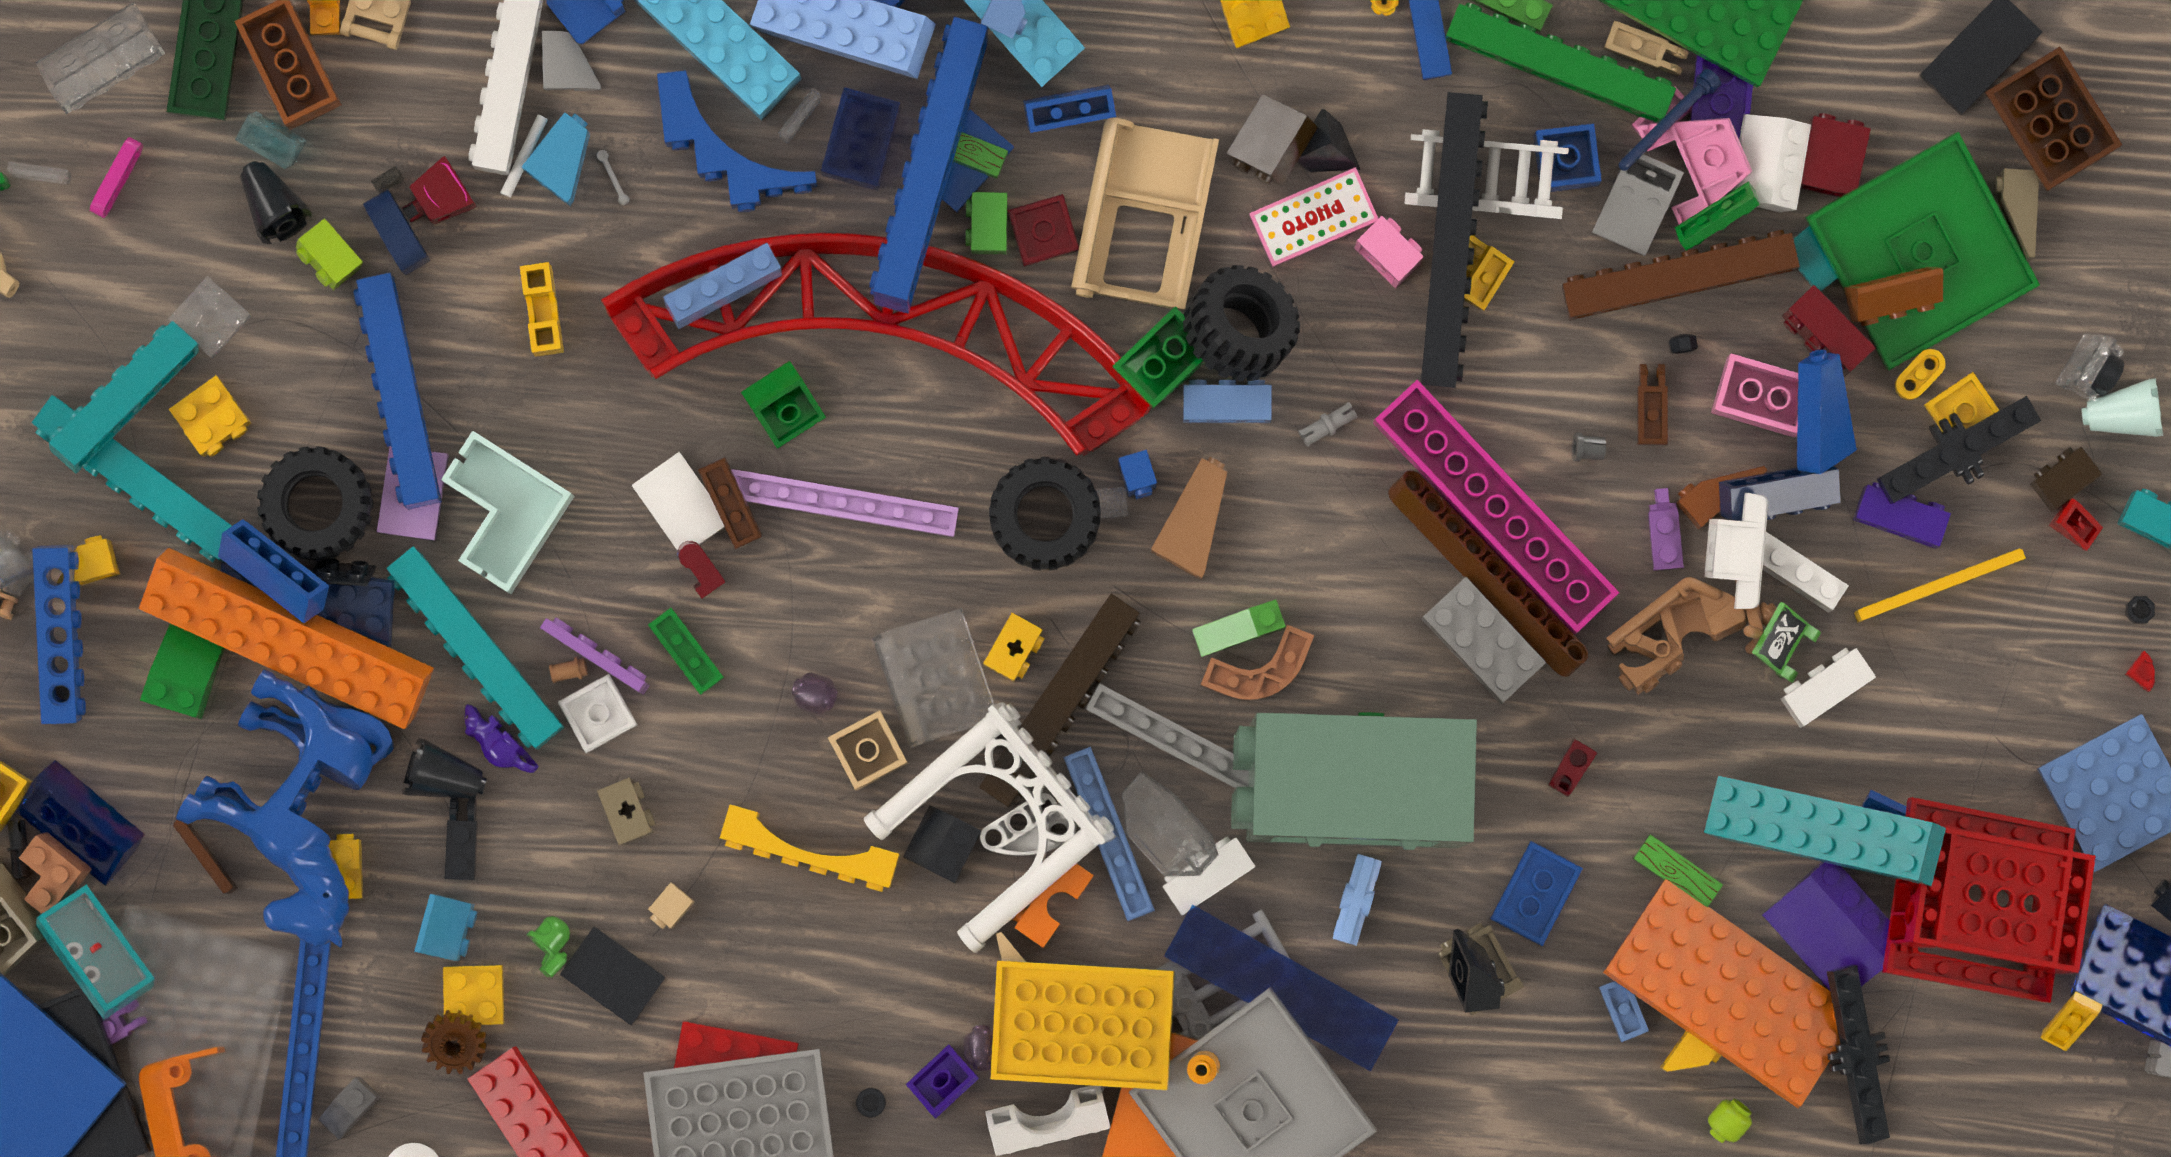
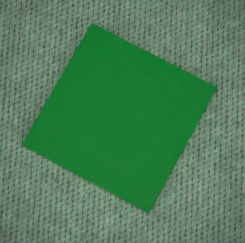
M1959 132L1953 133L1805 217L1843 290L1847 286L1925 267H1940L1943 269V302L1934 303L1935 309L1918 312L1917 308L1906 310L1907 316L1890 319L1889 315L1878 317V323L1863 326L1872 344L1876 347L1875 349L1886 370L1893 369L2040 286Z

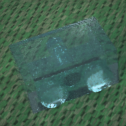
M257 111L247 116L235 138L239 143L284 169L294 165L307 141Z

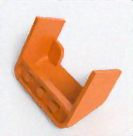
M214 1047L147 1064L141 1069L139 1084L155 1157H211L209 1150L203 1145L192 1144L185 1146L173 1088L182 1086L190 1080L192 1075L190 1060L225 1053L224 1047Z

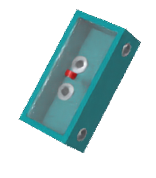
M87 884L37 917L36 927L103 1020L153 988L155 978Z

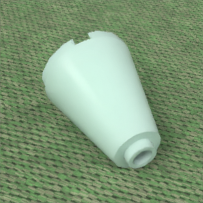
M2156 378L2148 379L2087 401V408H2082L2083 424L2089 425L2090 431L2154 437L2163 436Z

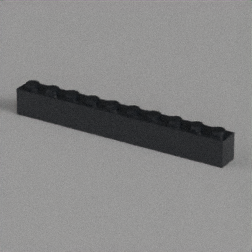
M1447 93L1421 375L1422 385L1456 388V381L1462 382L1464 364H1458L1459 352L1465 353L1466 335H1461L1462 323H1468L1469 306H1463L1464 294L1470 295L1472 277H1466L1467 265H1473L1474 248L1469 247L1470 236H1476L1477 219L1471 217L1472 207H1478L1480 189H1474L1475 177L1481 178L1483 160H1477L1478 148H1484L1485 131L1480 130V120L1487 119L1488 101H1482L1483 95Z

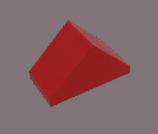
M2074 498L2063 504L2049 524L2051 528L2085 551L2089 549L2103 529L2097 520Z

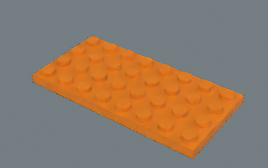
M1667 879L1663 880L1603 971L1608 977L1796 1108L1802 1106L1830 1062L1827 1054L1836 1051L1835 1045L1840 1044L1831 993L1828 989L1716 911L1698 902Z

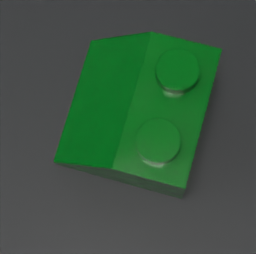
M790 361L741 391L777 449L826 418Z

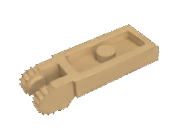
M1615 20L1603 48L1658 70L1660 68L1665 72L1678 76L1681 75L1683 69L1676 64L1662 60L1663 55L1667 52L1677 58L1687 59L1689 54L1687 50L1668 43V40Z

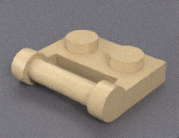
M349 0L346 14L341 24L340 35L347 37L350 35L387 44V48L397 50L411 1ZM356 17L393 26L391 33L354 24Z

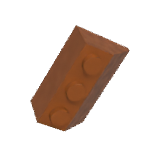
M1925 267L1844 287L1851 321L1861 322L1862 326L1878 323V317L1889 315L1890 319L1907 316L1906 310L1917 308L1918 312L1935 309L1934 303L1943 302V269L1940 267Z

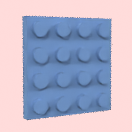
M2142 714L2037 768L2068 828L2076 829L2075 841L2081 852L2096 856L2094 872L2171 832V767Z

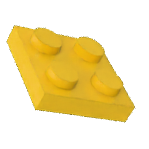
M1220 0L1236 48L1290 27L1282 0Z
M503 965L443 967L444 1015L447 1010L451 1013H457L460 1010L466 1016L473 1015L472 1019L476 1023L481 1022L482 1025L504 1024Z

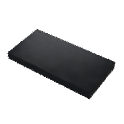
M1992 0L1919 76L1956 112L1962 115L2043 32L2010 0Z

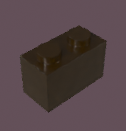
M2069 447L2057 456L2060 462L2052 468L2046 464L2033 474L2036 480L2030 483V485L2051 512L2103 475L2082 447L2076 450Z

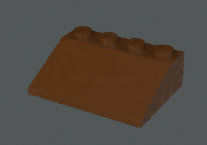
M2061 47L2056 48L1985 92L2046 191L2090 167L2122 146L2119 138Z

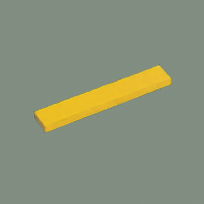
M2016 549L1858 609L1854 613L1857 622L1864 621L2022 561L2026 557L2022 549Z

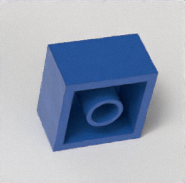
M1594 124L1537 130L1533 136L1534 145L1540 146V140L1558 141L1559 148H1569L1568 154L1554 153L1550 192L1599 186L1602 180ZM1535 151L1540 181L1542 152Z

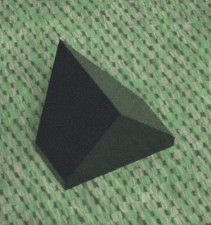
M1321 109L1314 121L1318 129L1297 163L1309 172L1344 171L1355 167L1357 170H1360L1341 123L1328 111Z

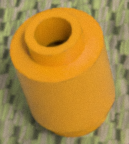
M1210 1051L1198 1052L1189 1061L1187 1066L1188 1076L1197 1084L1211 1082L1220 1070L1219 1059ZM1198 1065L1206 1066L1207 1073L1201 1072L1198 1069Z

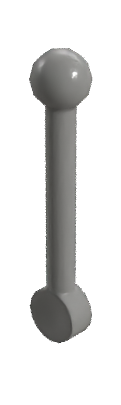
M598 151L597 159L603 162L619 195V204L627 205L630 199L628 195L624 194L610 166L607 151Z

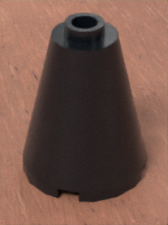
M253 161L243 168L240 179L257 235L262 243L272 244L270 239L278 238L280 242L287 240L307 225L306 217H312L309 207L266 163Z
M418 737L415 744L420 745V749L418 748L417 752L412 751L404 783L408 784L409 788L402 789V794L408 796L475 799L477 794H483L487 778L482 777V770L435 744Z

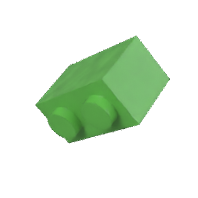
M972 192V200H966V217H972L971 229H966V246H971L972 254L1007 255V193Z

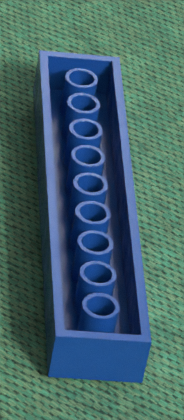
M957 17L953 18L952 25L946 24L943 33L944 52H938L935 60L936 79H930L926 92L928 106H922L918 119L920 133H914L910 146L912 160L911 162H905L902 173L904 187L903 189L898 188L894 200L896 214L895 217L891 215L889 217L886 227L888 241L887 244H881L877 259L879 260L878 267L880 269L879 272L873 271L869 288H871L870 294L874 295L875 305L909 314L957 145L988 45V26Z

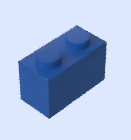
M1147 449L1118 458L1119 469L1128 497L1135 495V499L1138 500L1153 495L1152 492L1157 487V481Z

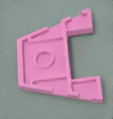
M1730 118L1675 122L1647 150L1650 151L1675 140L1699 196L1672 207L1678 224H1681L1724 197L1752 172ZM1658 123L1638 126L1637 129L1641 138L1643 139Z

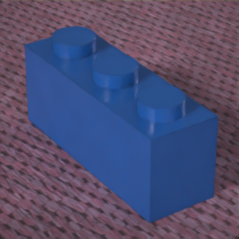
M1109 85L1023 100L1027 127L1030 133L1116 117L1112 89Z

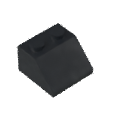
M929 805L903 858L956 884L982 831Z
M1454 929L1449 977L1465 1013L1499 1009L1501 996L1505 994V987L1502 978L1499 979L1496 974L1494 960L1489 959L1484 947L1460 929Z

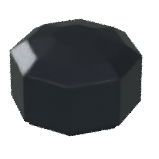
M1679 334L1672 337L1668 342L1670 353L1672 354L1687 353L1698 348L1697 338L1693 334Z
M2134 596L2125 605V616L2133 624H2146L2155 616V604L2147 596Z

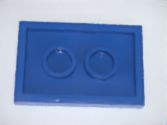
M971 109L968 111L962 132L1006 149L1009 155L1014 146ZM953 162L942 201L958 213L966 204V200L972 197V192H976L989 176Z
M1530 841L1490 919L1543 946L1583 868Z

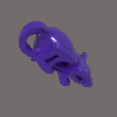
M469 704L465 705V733L470 737H475L480 743L483 754L489 763L499 768L516 767L529 773H534L538 769V764L519 742L507 731L502 733L499 730L503 725L496 717L491 715L489 717L490 722H486L476 707Z

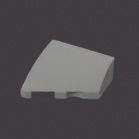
M542 31L543 89L601 90V85L589 62L571 34L564 31Z

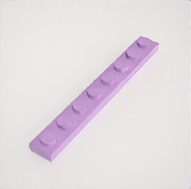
M731 469L746 502L949 537H954L959 512L958 507Z

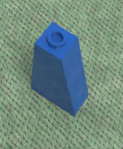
M1815 350L1798 363L1797 468L1798 471L1822 474L1855 452L1857 448L1840 354L1827 353L1826 350Z

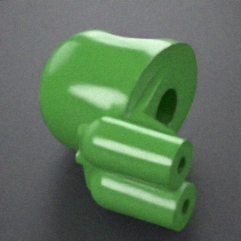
M555 916L546 917L535 931H529L526 934L545 953L539 970L546 977L551 978L567 961V954L564 951L559 953V951L570 938V930L567 924Z

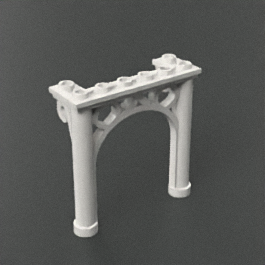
M1004 702L991 705L988 708L989 712L981 721L877 811L872 810L864 817V822L871 832L880 840H884L897 826L948 782L966 773L978 772L999 777L1011 784L1022 794L1030 805L1038 826L1039 846L1037 855L1032 866L1021 878L957 931L964 944L974 953L980 951L986 945L985 941L1097 845L1105 844L1116 837L1112 832L1114 826L1105 816L1101 818L1098 814L1092 816L1088 812L1090 809L1088 803L1080 795L1076 797L1069 789L1071 784L1062 773L1057 775L1051 768L1052 761L1048 755L1042 750L1038 752L1031 744L1034 741L1032 736L1024 728L1019 729L1022 724L1018 720L1021 717L1011 704L1006 705ZM1002 734L1006 739H997V737ZM1003 745L1013 754L1014 763L1011 768L1002 769L995 767L993 750L996 746ZM986 747V765L975 764L965 766ZM1023 759L1037 777L1029 779L1021 774L1015 777L1011 773L1018 771ZM1034 786L1033 793L1028 787ZM1046 786L1060 804L1050 805L1043 811L1041 805L1045 804L1042 792ZM1052 811L1061 812L1068 820L1069 828L1064 835L1048 830L1047 818ZM1078 825L1081 829L1076 832V828ZM1048 839L1065 842L1045 859Z

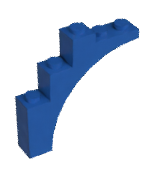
M686 70L657 74L666 146L672 147V150L677 151L689 149V144H694L697 172L700 178L705 177V181L722 180V175H727L732 209L738 208V212H751L755 210V206H761L760 194L765 193V196L768 198L782 196L783 191L794 190L795 194H806L812 192V188L818 187L815 171L790 172L769 168L748 160L729 148L710 129L701 116L692 96Z

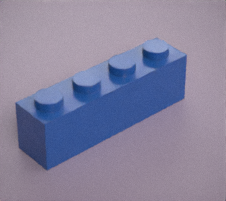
M242 519L222 533L218 557L301 622H307L324 610L329 585L256 528Z

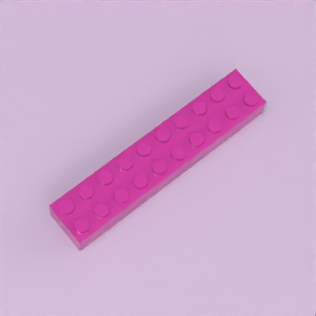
M1418 380L1374 419L1373 424L1574 635L1619 594L1618 590Z

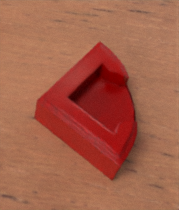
M2142 651L2125 675L2147 692H2150L2155 683V669L2151 657L2148 653Z

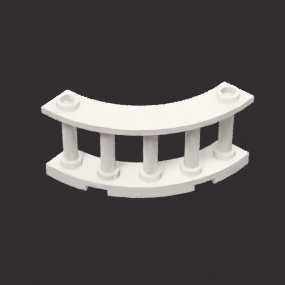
M1422 129V135L1411 134V140L1424 141L1420 188H1417L1416 193H1405V204L1437 207L1438 195H1434V189L1431 188L1436 142L1443 143V137H1439L1440 131ZM1540 140V146L1484 141V147H1489L1485 194H1482V198L1479 199L1478 207H1472V210L1562 219L1563 207L1552 206V200L1549 199L1554 153L1568 154L1569 148H1559L1558 141ZM1501 148L1519 150L1515 197L1512 196V202L1499 201V195H1496ZM1531 151L1542 152L1538 199H1535L1534 204H1529L1530 198H1527Z

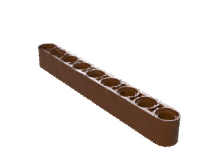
M1408 470L1390 487L1388 495L1393 504L1464 577L1471 581L1557 674L1568 677L1587 661L1588 651L1584 644L1419 473Z

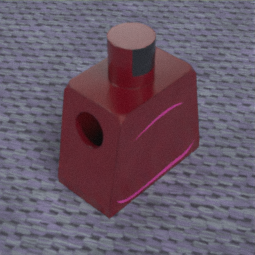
M444 156L410 185L409 188L416 199L402 207L410 222L426 214L434 225L470 211L477 206L450 162Z

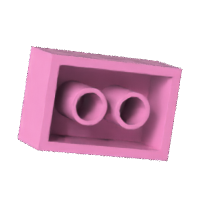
M1730 354L1725 362L1711 413L1795 438L1797 437L1798 373Z

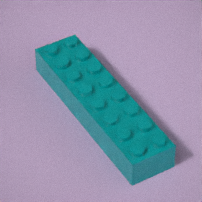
M1718 776L1704 833L1724 840L1932 886L1946 828L1933 822Z

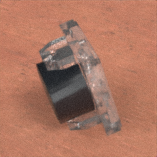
M2085 334L2058 377L2056 384L2063 389L2072 390L2089 401H2095L2097 396L2102 397L2107 394L2120 379L2124 369V361L2119 357L2122 356L2124 350L2116 344L2117 340L2110 335Z

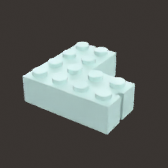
M472 431L458 452L466 458L464 464L455 458L441 480L488 510L489 514L458 561L509 594H512L575 496Z

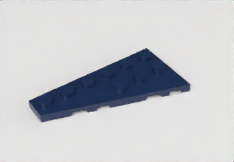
M223 561L221 563V572L256 587L226 562ZM371 578L368 586L328 584L329 589L324 610L317 615L391 648L395 580Z

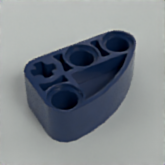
M389 189L363 203L384 244L405 276L431 261Z

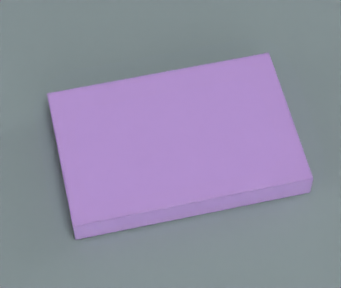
M390 446L377 533L436 541L441 503L410 510L403 503L399 504L395 486L400 485L398 475H393L390 468L389 458L393 457L392 447ZM431 452L442 499L444 482L441 479L446 472L449 455Z

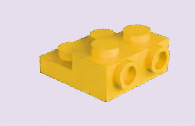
M217 375L169 408V411L184 430L183 432L203 457L207 455L212 457L224 448L223 443L230 438L236 440L248 431L246 427L251 424Z
M336 834V840H330L328 847L332 851V857L335 859L344 878L345 885L349 891V899H362L361 840H354V834Z

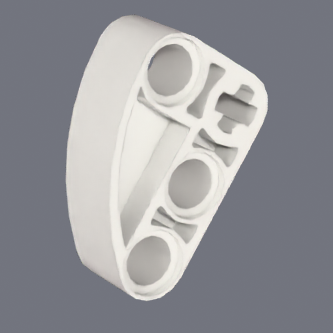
M1042 793L1045 802L1049 800L1052 805L1057 804L1051 795ZM1027 801L982 830L980 840L987 850L1013 856L1037 854L1039 831L1036 818ZM1052 811L1048 815L1049 831H1051L1055 824H1063L1068 830L1069 822L1061 812ZM1022 814L1026 817L1027 825L1023 830L1016 831L1011 827L1010 820L1014 815ZM998 830L1002 834V841L999 845L990 846L986 843L985 836L988 831ZM1048 839L1047 852L1060 847L1065 842Z

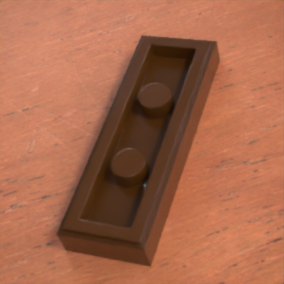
M726 457L698 469L734 548L737 549L761 538V531Z
M176 820L173 823V827L222 893L231 894L238 889L192 825Z

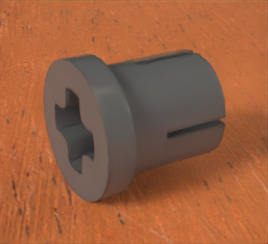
M1581 432L1574 433L1572 441L1573 461L1604 459L1606 453L1605 437L1583 436Z

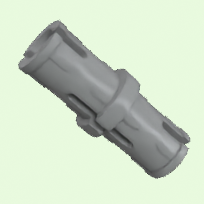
M1347 402L1344 406L1328 415L1322 414L1318 421L1299 430V435L1304 439L1305 445L1309 447L1312 443L1328 434L1332 436L1338 428L1357 419L1358 416L1355 410H1352V405Z

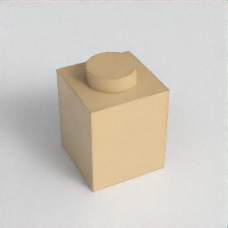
M671 882L649 907L648 910L653 913L650 919L662 929L666 925L673 929L695 901Z

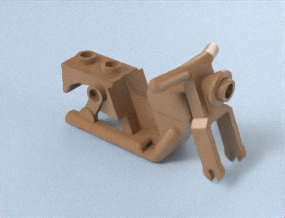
M1686 577L1606 638L1609 643L1607 647L1614 656L1626 648L1630 653H1638L1653 660L1644 666L1636 668L1627 667L1623 663L1618 666L1621 674L1618 679L1628 691L1633 688L1637 695L1643 691L1648 693L1659 684L1658 680L1666 673L1672 675L1683 665L1681 663L1684 660L1682 640L1686 634L1702 632L1709 635L1713 641H1719L1744 629V634L1747 637L1753 638L1746 645L1745 650L1748 654H1753L1752 651L1764 632L1762 626L1766 627L1777 608L1773 603L1767 605L1765 602H1762L1760 607L1758 605L1754 609H1734L1735 596L1696 578ZM1662 621L1667 641H1656L1643 634Z

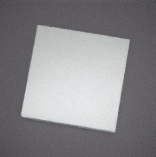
M610 674L558 701L586 754L637 726L633 715Z

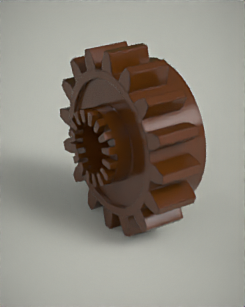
M447 1010L444 1016L441 1017L436 1014L433 1023H427L426 1032H423L421 1041L424 1042L422 1052L429 1053L426 1060L428 1063L434 1060L437 1062L436 1070L444 1066L446 1067L447 1074H450L452 1069H457L460 1075L463 1073L465 1066L469 1070H473L475 1062L480 1063L482 1061V1053H485L487 1044L484 1043L487 1034L480 1031L482 1024L481 1022L476 1023L472 1019L473 1015L466 1016L460 1010L457 1013H451ZM454 1039L453 1041L457 1040V1043L459 1042V1044H453L450 1041Z

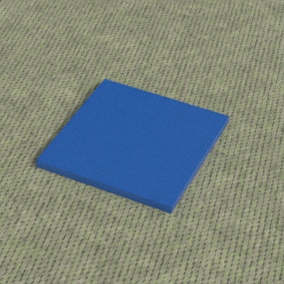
M0 973V1157H67L127 1083Z

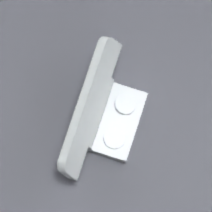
M1744 493L1742 521L1709 519L1704 577L1737 580L1734 609H1754L1760 602L1768 500L1762 495Z

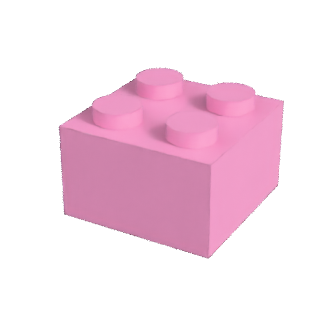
M1381 216L1357 240L1354 249L1396 289L1421 264L1424 257L1421 254L1423 249L1412 238L1407 241L1400 234L1401 227L1392 218L1389 217L1386 220Z

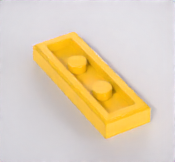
M2075 992L2043 1029L2040 1038L2067 1051L2098 1016L2102 1004Z

